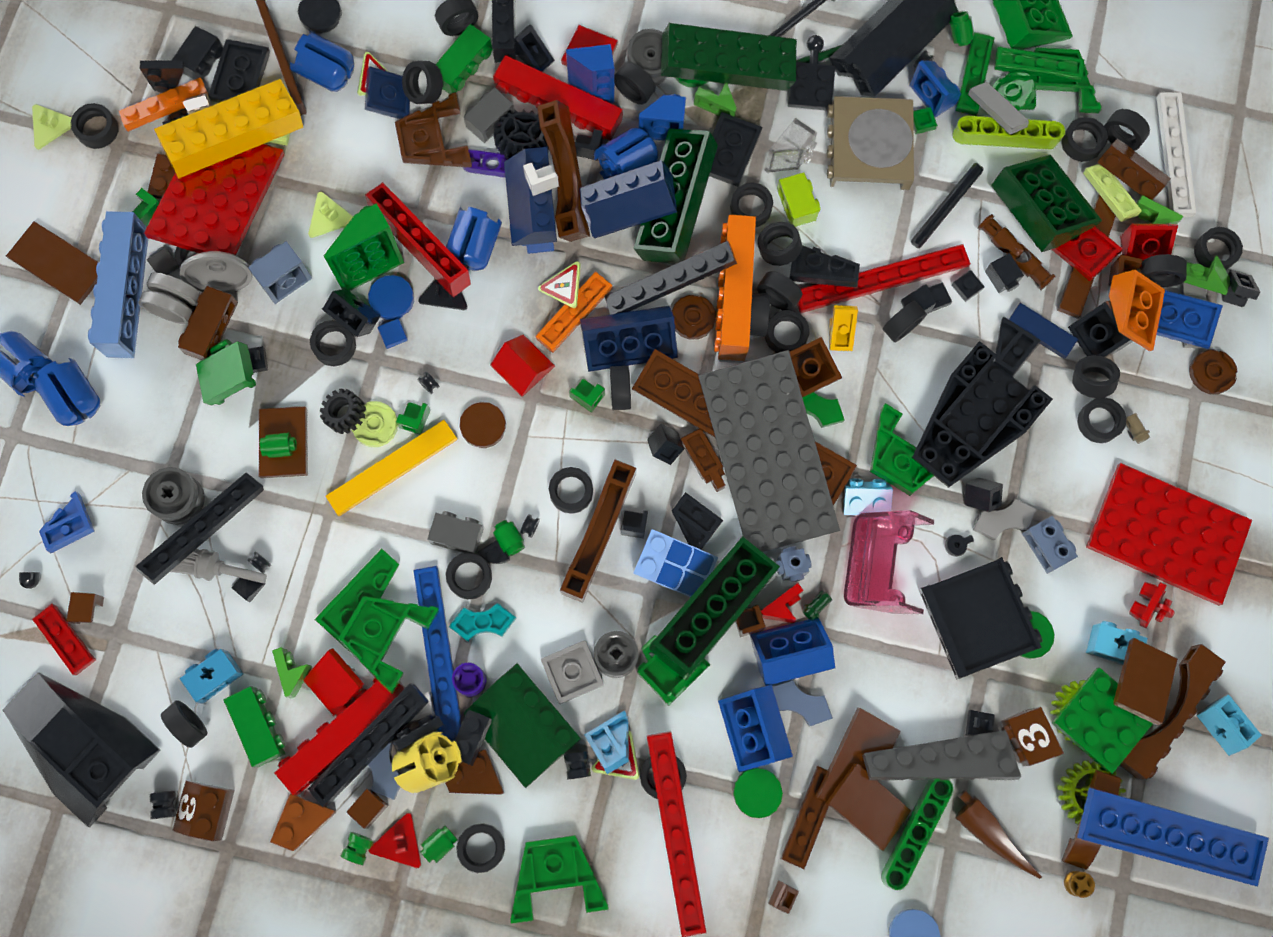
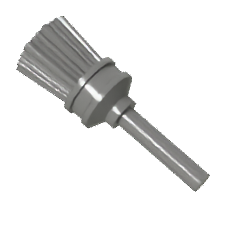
M207 549L194 550L170 571L191 574L195 578H204L207 581H211L215 575L220 576L221 574L265 583L267 575L264 573L226 565L224 561L220 560L218 552H210Z

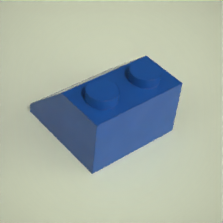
M921 61L918 63L909 86L926 107L932 108L936 118L955 106L961 93L958 86L950 81L946 76L945 70L939 67L935 61Z
M677 94L663 95L639 113V128L646 131L653 140L665 141L669 129H683L686 97Z

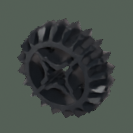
M525 109L522 112L515 110L513 114L507 112L506 116L500 117L499 122L496 123L493 132L494 143L500 155H504L506 160L524 149L547 147L549 150L540 127L539 115H535L533 110L531 112H526Z

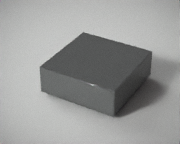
M166 247L147 259L148 263L157 273L169 275L179 268Z

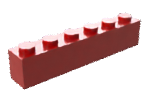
M506 55L493 75L495 88L499 92L515 96L520 102H528L536 108L537 106L558 100L569 107L571 123L581 130L586 129L593 132L596 129L603 131V139L611 141L623 120L622 108Z
M383 182L365 194L368 206L377 203L393 235L452 297H455L471 285L468 269Z
M374 678V684L368 690L364 688L354 696L355 701L349 707L345 705L335 713L336 718L332 722H325L316 730L317 735L314 738L304 740L297 747L298 752L292 757L287 756L277 765L279 769L274 774L292 795H300L382 713L405 689L401 682H399L392 694Z

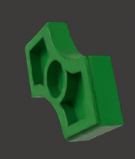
M815 392L803 397L807 414L814 417L821 428L844 422V416L838 399H825L818 396Z

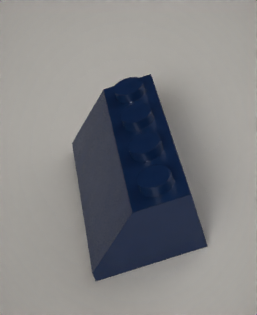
M547 147L524 149L504 162L512 246L557 242L552 189L533 196L523 165L529 163L533 164L535 170L549 166Z
M662 160L579 188L581 208L594 239L677 212L673 176Z
M670 305L580 319L588 372L610 369L612 366L647 363L655 349L671 359L678 358L674 316Z

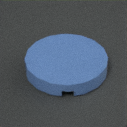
M908 909L901 911L894 917L889 927V937H940L937 923L922 910Z

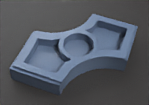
M793 680L772 687L779 711L788 710L796 712L804 718L809 727L833 719L824 695H807L798 689Z
M389 743L368 765L373 774L371 791L395 800L400 786L397 785L394 777L401 775V773L398 771L392 772V743Z

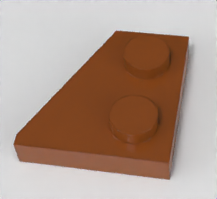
M290 794L270 842L295 851L323 823L331 818L336 810L321 807L320 804Z

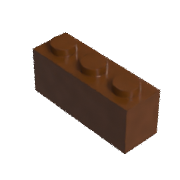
M1118 138L1097 162L1138 194L1151 200L1155 199L1171 179Z
M206 286L204 292L198 297V305L189 318L185 333H182L179 337L178 348L185 355L199 360H204L211 356V348L220 343L238 302L231 294Z

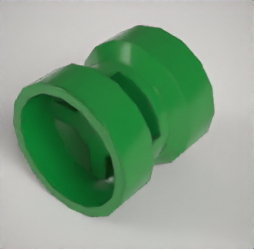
M350 832L348 837L349 843L343 849L340 856L352 863L364 865L366 861L365 854L372 847L374 841L361 834Z

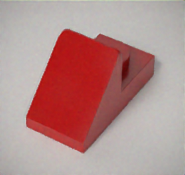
M799 583L762 609L763 619L794 623L796 618L787 608L786 604L791 607L802 599L799 595L804 590Z

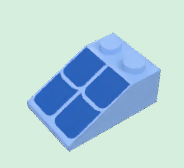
M652 529L633 574L691 597L712 573L718 557Z

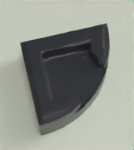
M497 540L477 552L488 563L503 564L510 561V558L506 552L502 551Z

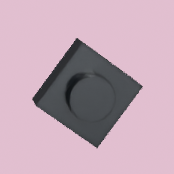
M971 270L951 285L965 302L981 292L985 287Z

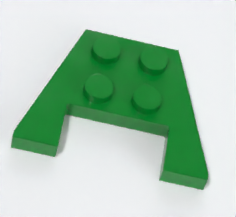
M1036 47L1034 52L1083 59L1080 51L1077 49ZM1085 63L1081 82L1029 75L1034 81L1036 90L1078 92L1079 113L1099 114L1102 109L1100 102H1097L1094 95L1096 93L1094 86L1090 85L1087 77L1088 71ZM1035 92V97L1033 98L1032 102H1031L1028 106H1026L1024 109H1021V110H1034V109H1035V107H1036V92Z
M885 403L880 412L870 472L911 496L934 476L912 459L916 447L893 433L903 413Z
M363 596L339 636V641L393 694L404 674L402 671L382 662L383 658L406 619L429 630L439 612V608L432 606L423 607L412 603H396L392 600Z
M576 835L526 842L510 919L511 924L534 920L531 893L583 886L586 913L609 910L608 903Z

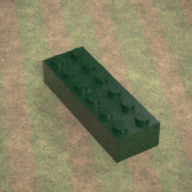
M669 23L662 33L661 76L787 91L796 82L797 39Z
M668 130L660 161L662 160L672 173L677 212L640 225L633 249L643 261L677 264L685 260L718 147L710 131Z
M742 536L655 638L649 650L687 681L771 580L780 566Z

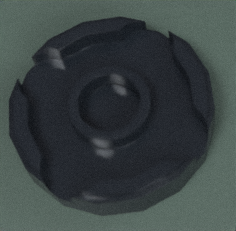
M302 0L297 11L300 22L305 29L320 34L330 32L336 28L340 17H342L338 0Z

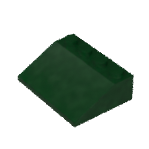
M1051 154L1004 167L991 184L997 195L1002 199L1041 252L1057 248L1102 222V219Z
M518 663L502 675L463 713L466 715L467 711L471 710L492 719L484 739L525 789L581 740L579 735Z

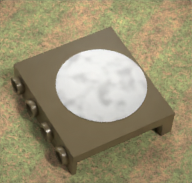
M834 96L832 105H828L827 118H831V125H828L827 138H831V145H828L827 158H831V165L827 167V178L831 179V187H834L836 181L897 183L901 184V190H910L914 182L913 100Z

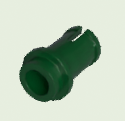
M820 590L819 594L809 604L804 605L803 614L811 621L820 617L819 614L832 601V598L826 592Z

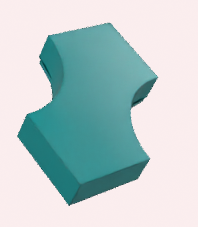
M497 603L491 609L484 612H472L463 608L449 628L469 642L473 637L481 633H494L503 637L517 618Z

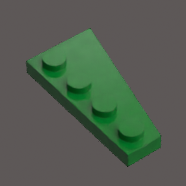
M381 548L314 620L341 643L339 636L362 597L381 599L399 564Z

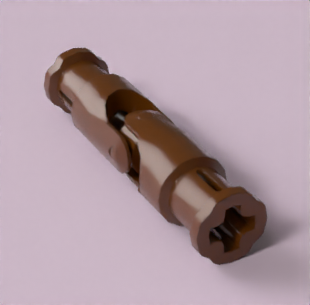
M993 214L989 215L977 227L979 231L983 230L991 238V242L999 250L1006 253V255L1010 253L1022 273L1026 277H1031L1039 285L1040 290H1043L1056 277L1054 274L1051 275L1042 266V262L1023 244L1018 243L1014 235L994 219ZM1023 252L1028 257V261L1025 263L1016 260L1020 258Z

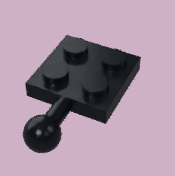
M813 35L807 41V48L810 51L809 63L796 62V82L789 88L788 107L827 111L828 105H832L836 66L818 64L819 52L824 47V40L819 35Z

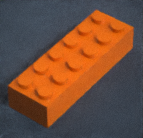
M728 215L727 223H723L720 244L729 241L737 264L720 271L718 275L719 293L716 306L718 312L715 323V330L717 332L714 342V352H718V360L745 361L748 353L756 216Z

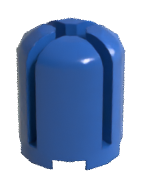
M309 31L310 34L308 36L303 34L294 48L297 51L295 64L290 62L291 71L331 92H338L343 89L348 83L345 78L350 79L353 74V55L350 51Z
M631 128L596 149L594 160L598 158L602 167V171L599 173L605 180L657 162L658 151L655 142L646 131L641 128Z
M460 207L446 248L463 265L468 266V270H483L488 265L502 221L500 219L497 222L493 221L487 216L488 213L473 207H468L467 211H464Z
M14 331L0 333V344L20 361L17 364L7 354L0 351V378L18 395L25 396L23 395L24 393H30L34 390L38 392L32 381L35 383V380L39 377L37 372L53 361L21 333Z
M68 358L70 362L57 364L54 361L41 368L37 372L39 377L35 380V383L33 381L32 383L56 421L63 426H75L85 422V418L81 413L86 414L88 418L96 414L100 408V398L76 361Z

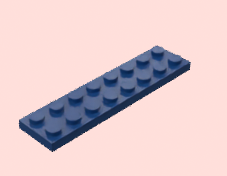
M1089 788L1077 838L1257 887L1269 838L1263 835Z

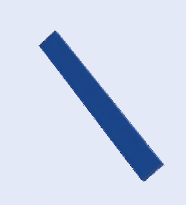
M437 566L416 569L413 572L418 605L439 608V612L429 630L422 627L434 712L435 716H439L444 724L437 728V732H442L441 735L446 736L453 742L460 730L462 720L457 690L452 684L454 668L439 571Z

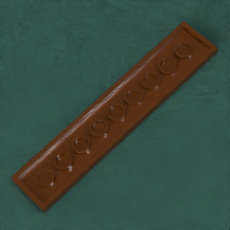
M655 349L632 390L715 438L699 381V374ZM815 441L834 506L857 465Z

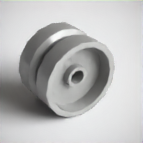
M151 273L146 283L151 291H144L138 304L146 311L160 318L178 324H188L192 314L188 306L196 305L200 292L190 284L163 273Z

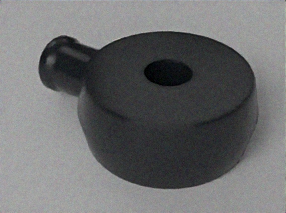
M951 535L945 542V549L951 556H961L966 552L967 544L974 542V538L972 535L965 538L961 535Z

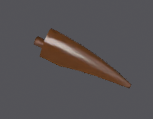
M966 790L961 792L959 798L965 805L959 810L955 818L972 835L1003 859L1039 879L1042 878L1016 849L995 816L975 795L972 797Z

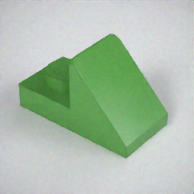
M725 83L719 96L712 90L698 87L695 93V106L717 116H720L723 112L735 117L737 108L727 83Z
M1142 196L1136 202L1142 210L1138 217L1142 220L1150 221V224H1178L1183 218V215L1145 196Z
M1216 255L1210 268L1187 262V275L1184 283L1226 295L1230 277Z
M282 647L274 649L272 653L284 695L290 699L294 698L312 666L306 664L292 668L295 665L292 653Z

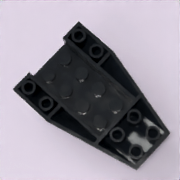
M980 341L950 375L912 456V459L948 488L1025 434L1053 400L1036 385H1033L1030 389L1026 388L994 363L993 360L998 355Z
M39 672L3 709L4 714L53 795L88 828L107 810L108 807L104 804L136 769H144L161 751L126 717Z

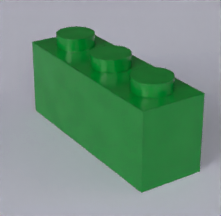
M471 24L436 63L443 77V90L448 94L462 90L466 80L471 75H474L483 60H487L492 54L491 38Z
M250 686L223 699L252 767L259 768L285 755L283 749L286 747L285 741L281 734H277L274 725H276L273 714L270 711L267 712L265 708L266 698L261 689L258 690L256 687Z

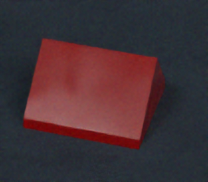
M1131 224L1120 236L1121 248H1123L1121 251L1122 255L1142 259V262L1146 258L1155 255H1171L1178 225Z
M524 335L505 342L490 364L521 397L555 367Z

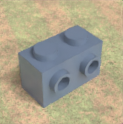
M1053 516L1022 533L1047 574L1078 557L1075 545L1066 538L1061 523L1055 520Z

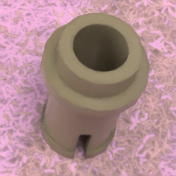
M1137 413L1127 417L1126 426L1134 437L1132 438L1133 441L1139 444L1150 438L1148 434L1150 431H1146Z

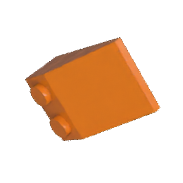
M1137 270L1114 275L1109 298L1119 332L1148 351H1153L1165 289Z

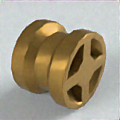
M1071 871L1065 876L1064 887L1073 896L1087 898L1093 894L1095 882L1093 877L1086 872Z

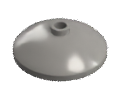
M221 251L195 254L185 260L180 266L182 281L204 292L206 286L225 293L241 290L251 282L252 273L248 269L249 264L243 259Z

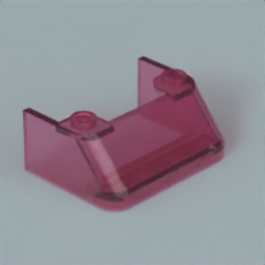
M911 510L859 514L855 518L852 528L844 588L846 604L856 608L892 614H923L924 609L906 604L904 594L899 590L892 589L897 545L906 544L912 539L915 526L934 525V520Z

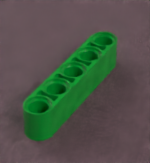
M929 779L882 871L881 879L886 887L902 890L908 884L952 796L953 785L950 780ZM937 782H941L944 785L942 795H938L935 792L934 787ZM928 803L933 807V814L929 818L923 812L924 806ZM915 826H919L922 829V836L918 840L912 835V830ZM905 848H908L911 852V858L907 862L901 859V852ZM893 871H897L900 875V880L895 885H892L889 880V876Z

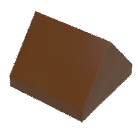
M778 881L768 904L789 914L799 891Z

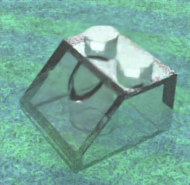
M795 118L770 148L764 171L771 173L796 170L803 163L807 164L814 154L812 151L817 145L815 142L817 132Z

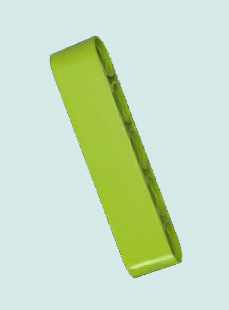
M963 116L957 122L952 136L959 144L1049 150L1058 145L1065 134V127L1057 121L1029 120L1027 128L1010 135L992 117Z

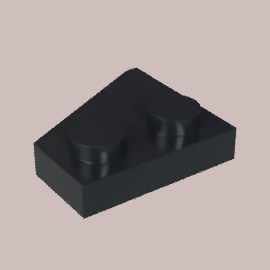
M686 492L672 509V513L687 543L700 550L703 549L724 521Z

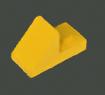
M834 305L833 318H830L829 321L830 350L853 351L858 315L857 306Z

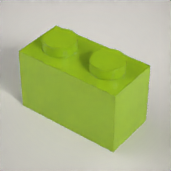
M805 173L779 179L777 192L788 222L797 227L816 221L820 212V204L818 199H814L812 182L806 178Z

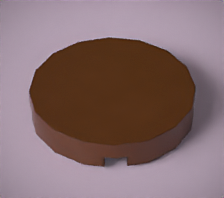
M687 295L682 297L674 304L672 309L675 331L681 337L689 340H698L707 336L714 327L716 311L712 303L702 296Z
M1209 349L1201 352L1192 360L1189 368L1193 384L1200 391L1207 394L1226 392L1235 384L1237 379V366L1234 360L1222 351L1218 352Z
M487 402L472 404L463 412L459 427L463 438L468 444L479 448H489L496 445L503 438L506 421L503 413L497 406Z

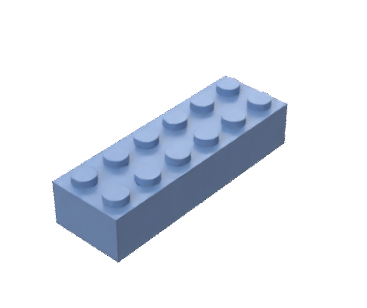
M106 211L105 220L102 221L103 239L99 243L101 255L100 263H97L96 266L98 279L93 289L95 303L91 308L92 326L88 330V340L91 345L107 358L135 357L140 305L138 302L143 289L148 238L144 234L147 227L134 212Z

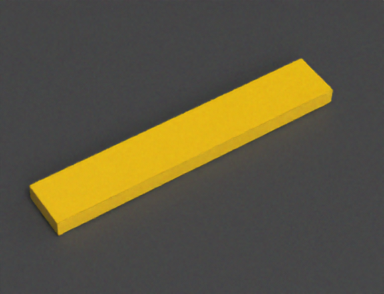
M443 420L325 497L336 514L341 516L458 439L446 421Z

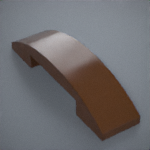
M1095 770L1089 788L1119 795L1121 778ZM1079 823L1074 839H1069L1062 861L1087 870L1098 854L1101 845L1077 838L1080 827Z

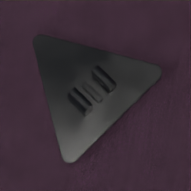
M437 280L418 299L419 304L464 311L468 308L462 291L455 297H452Z

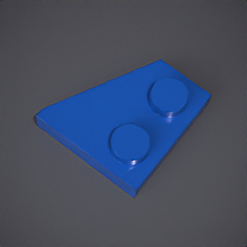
M76 491L70 495L72 499L63 509L59 508L53 514L52 519L46 522L39 530L45 549L50 554L95 532L81 495Z

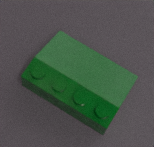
M993 0V5L998 13L1000 24L1004 29L1010 48L1029 49L1068 40L1073 37L1059 0Z
M377 203L372 206H365L359 213L355 214L323 255L341 289L346 288L349 291L404 263L391 228Z

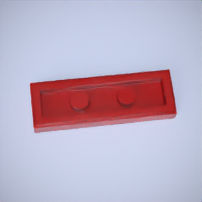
M51 604L32 619L72 675L77 676L96 661L56 605Z

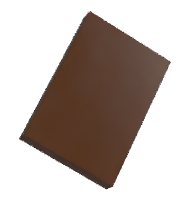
M304 406L259 409V477L308 476L307 408ZM289 432L292 437L296 438L297 450L293 451L292 456L268 458V456H262L260 438H264L266 435Z
M1136 638L1129 640L1113 704L1153 724H1163L1178 658Z
M857 763L853 764L826 801L833 810L882 851H884L911 812L906 805L877 780H869L867 771Z

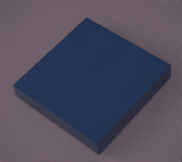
M369 67L367 69L364 110L397 119L408 116L410 100L406 97L403 90V76Z

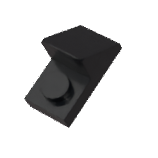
M1230 269L1228 273L1230 277L1227 294L1223 295V301L1244 307L1249 298L1257 300L1260 290L1253 277Z
M943 282L931 287L925 284L901 299L903 308L912 301H916L927 314L949 306L952 303Z

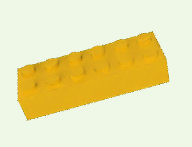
M278 79L154 128L177 177L181 178L304 127L297 106L282 80Z

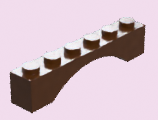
M555 100L537 106L540 127L549 147L554 169L558 176L559 187H557L558 199L555 214L558 237L572 242L590 237V232L581 208L579 188L582 187L569 107Z
M616 459L614 460L588 529L560 588L561 595L581 603L584 602L635 479L636 467Z
M1203 644L1191 646L1179 664V692L1169 716L1154 731L1143 736L1119 766L1137 779L1152 778L1158 770L1157 764L1161 758L1164 759L1170 753V745L1173 740L1179 738L1184 732L1185 728L1183 725L1187 719H1191L1198 710L1196 706L1199 701L1204 700L1211 690L1209 688L1210 685L1222 675V667L1226 661Z

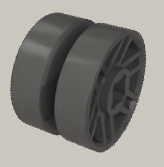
M612 631L604 634L595 645L594 659L596 666L604 675L611 678L627 676L634 670L638 661L636 642L630 635L621 631ZM615 650L621 654L618 659H614L612 656Z

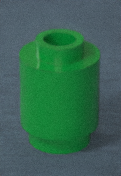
M961 11L951 15L949 23L953 43L958 44V46L969 45L971 40L975 38L971 16H969L968 11Z
M289 432L269 434L264 438H260L262 456H268V458L292 456L293 451L297 450L296 438L292 437Z
M504 520L495 526L496 530L493 532V535L502 551L506 552L509 557L525 548L523 544L524 539L513 521L508 522Z
M444 825L441 829H436L421 843L423 849L420 853L429 863L433 860L438 863L455 847L454 843L458 839Z

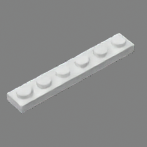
M1159 93L1157 105L1165 172L1171 178L1167 183L1169 206L1171 210L1183 215V217H1193L1196 214L1182 93Z

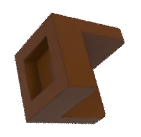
M1120 255L1111 265L1108 286H1111L1114 275L1137 270L1142 265V259Z
M71 592L66 621L74 624L92 623L95 606L103 607L104 597L92 593Z
M758 604L745 610L735 622L740 638L763 631L766 628Z
M366 789L347 810V814L363 829H368L389 805L374 791Z

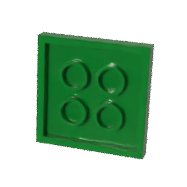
M1099 667L1093 671L1051 723L1106 772L1113 774L1153 723L1113 704L1118 683Z

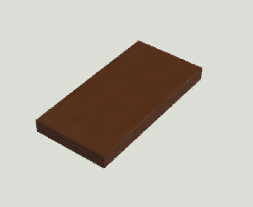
M33 221L6 255L9 260L79 305L83 303L94 289V285L97 284L96 266L99 262Z
M857 708L815 797L826 802L854 763L859 764L866 770L863 759L864 753L893 749L901 731L862 708Z

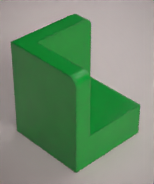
M141 188L136 193L141 203L132 212L147 227L160 202Z
M582 379L575 389L571 388L569 390V397L591 413L605 396L604 387L598 383L596 386H593L585 379Z
M409 402L404 414L398 415L396 420L398 427L421 435L430 413L428 404L423 403L420 406Z

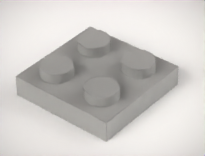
M585 640L541 658L559 705L604 686Z

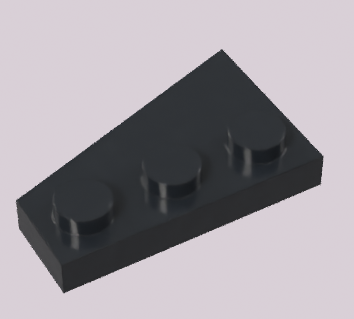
M802 245L800 255L791 263L789 278L795 282L857 288L860 264L837 255L830 256L821 252V249L816 247L811 249Z

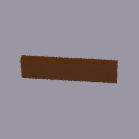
M819 766L815 769L781 856V860L802 869L806 867L829 808L826 802L815 797L828 771Z

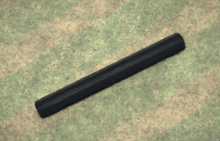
M978 163L972 165L912 238L911 244L918 249L923 246L984 171L983 166Z

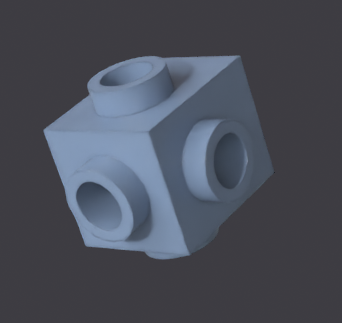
M796 546L783 549V553H780L777 558L778 561H775L780 566L777 573L782 576L783 581L797 582L804 580V576L810 572L809 568L812 567L809 554H805L804 548L797 550ZM797 559L798 566H793L791 560Z

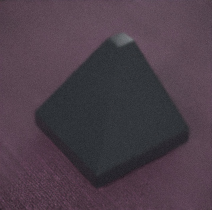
M239 578L231 588L243 599L251 602L266 583Z

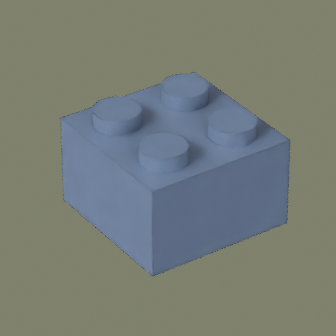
M287 241L274 246L271 252L255 259L252 265L248 267L274 304H277L312 279L303 262Z

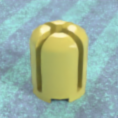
M433 732L402 750H398L393 757L392 772L402 770L411 765L416 766V768L394 777L397 785L408 792L418 793L454 778L458 764L462 761L457 743L455 741L451 742L446 736L441 735L442 732ZM441 756L442 760L436 762L435 758Z

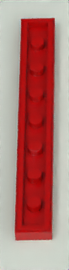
M964 244L859 272L857 288L824 284L801 288L803 295L797 306L799 312L804 313L969 267L971 263Z
M672 732L647 735L681 936L688 937L707 933Z

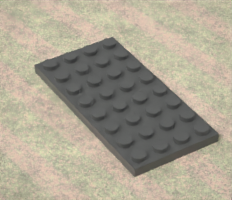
M789 350L698 375L743 537L760 551L765 552L840 531Z

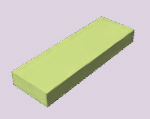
M1100 164L1085 169L1083 174L1120 222L1136 217L1141 213L1142 210L1112 173Z

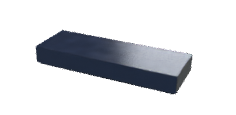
M1019 303L1009 318L1010 321L1040 339L1042 346L1063 359L1069 355L1078 341L1076 337L1022 303Z

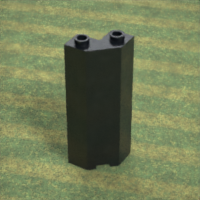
M888 0L829 58L832 65L836 66L835 71L837 75L852 77L861 95L875 97L949 24L951 15L959 12L955 0Z

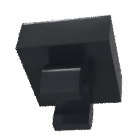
M263 346L249 348L253 373L268 371L265 348Z
M968 710L965 735L972 736L993 732L995 714Z

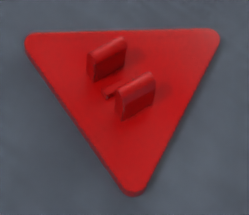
M406 813L372 845L369 853L419 868L421 860L412 814Z

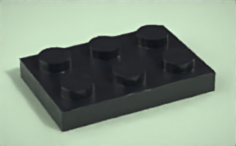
M226 39L209 91L208 98L210 101L220 103L260 87L270 54L269 48Z
M722 112L712 134L718 147L709 176L739 187L763 127Z

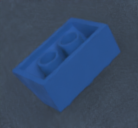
M611 44L566 49L568 84L606 102L615 103L614 62Z
M819 618L813 621L808 619L750 634L759 672L765 686L835 669L833 645Z
M772 685L752 689L718 701L739 772L793 757Z

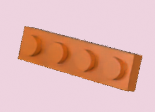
M200 77L142 102L120 110L119 113L124 127L127 131H131L186 108L183 103L185 99L205 93L209 94Z
M595 271L578 290L577 307L571 308L564 305L535 336L536 340L554 353L580 325V319H585L603 300L604 296L613 289V285Z

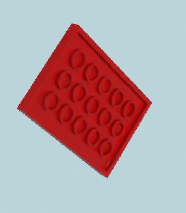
M262 144L181 178H178L175 173L144 232L146 238L196 253L221 251L236 255L285 155L284 151Z
M1120 463L1116 467L1086 548L1220 606L1223 605L1252 519Z

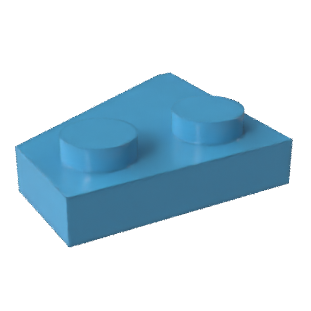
M625 711L584 734L607 774L629 762V718Z

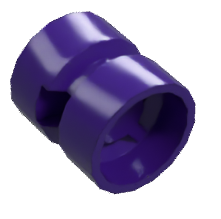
M462 663L453 672L452 684L464 696L473 697L482 693L486 688L487 678L484 671L476 664Z

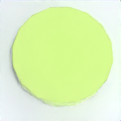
M380 401L367 402L364 405L366 411L363 412L366 415L365 419L361 418L360 420L363 423L361 426L357 423L355 426L358 429L352 430V432L361 444L368 447L386 445L394 438L398 431L396 414L385 403Z

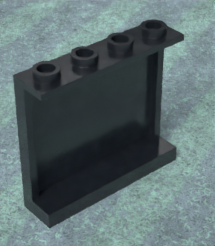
M1002 557L933 585H927L919 590L956 680L1042 648L1040 645L1043 642L1041 634L1037 628L1033 629L1030 622L1033 619L1028 606H1023L1020 599L1023 597L1022 591L1017 583H1013L1010 576L1013 575L1012 568L1008 561L1004 562Z

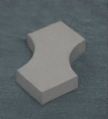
M1014 499L1006 509L992 510L991 512L981 511L973 530L993 541L996 540L1001 532L1008 529L1026 531L1037 509Z

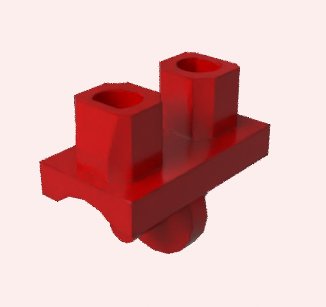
M1145 582L1142 586L1139 596L1150 600L1148 606H1145L1135 601L1129 612V615L1140 621L1141 627L1147 629L1155 612L1158 613L1155 618L1158 622H1162L1164 617L1172 618L1175 612L1170 608L1172 604L1170 599L1166 598L1163 604L1160 603L1165 595L1167 585L1160 582L1156 586Z

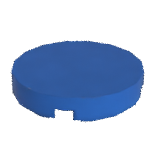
M395 275L384 276L376 280L371 286L368 293L369 304L375 312L381 315L380 318L386 320L400 319L412 309L414 292L410 284L402 277Z

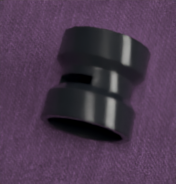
M588 751L564 755L565 763L570 768L566 772L567 780L591 776L590 768L586 767L589 759Z
M176 791L149 794L150 802L153 805V809L150 811V819L177 816L176 808L173 804V801L176 799Z

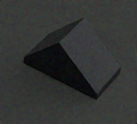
M529 24L514 38L516 55L528 66L543 72L555 61L532 25Z

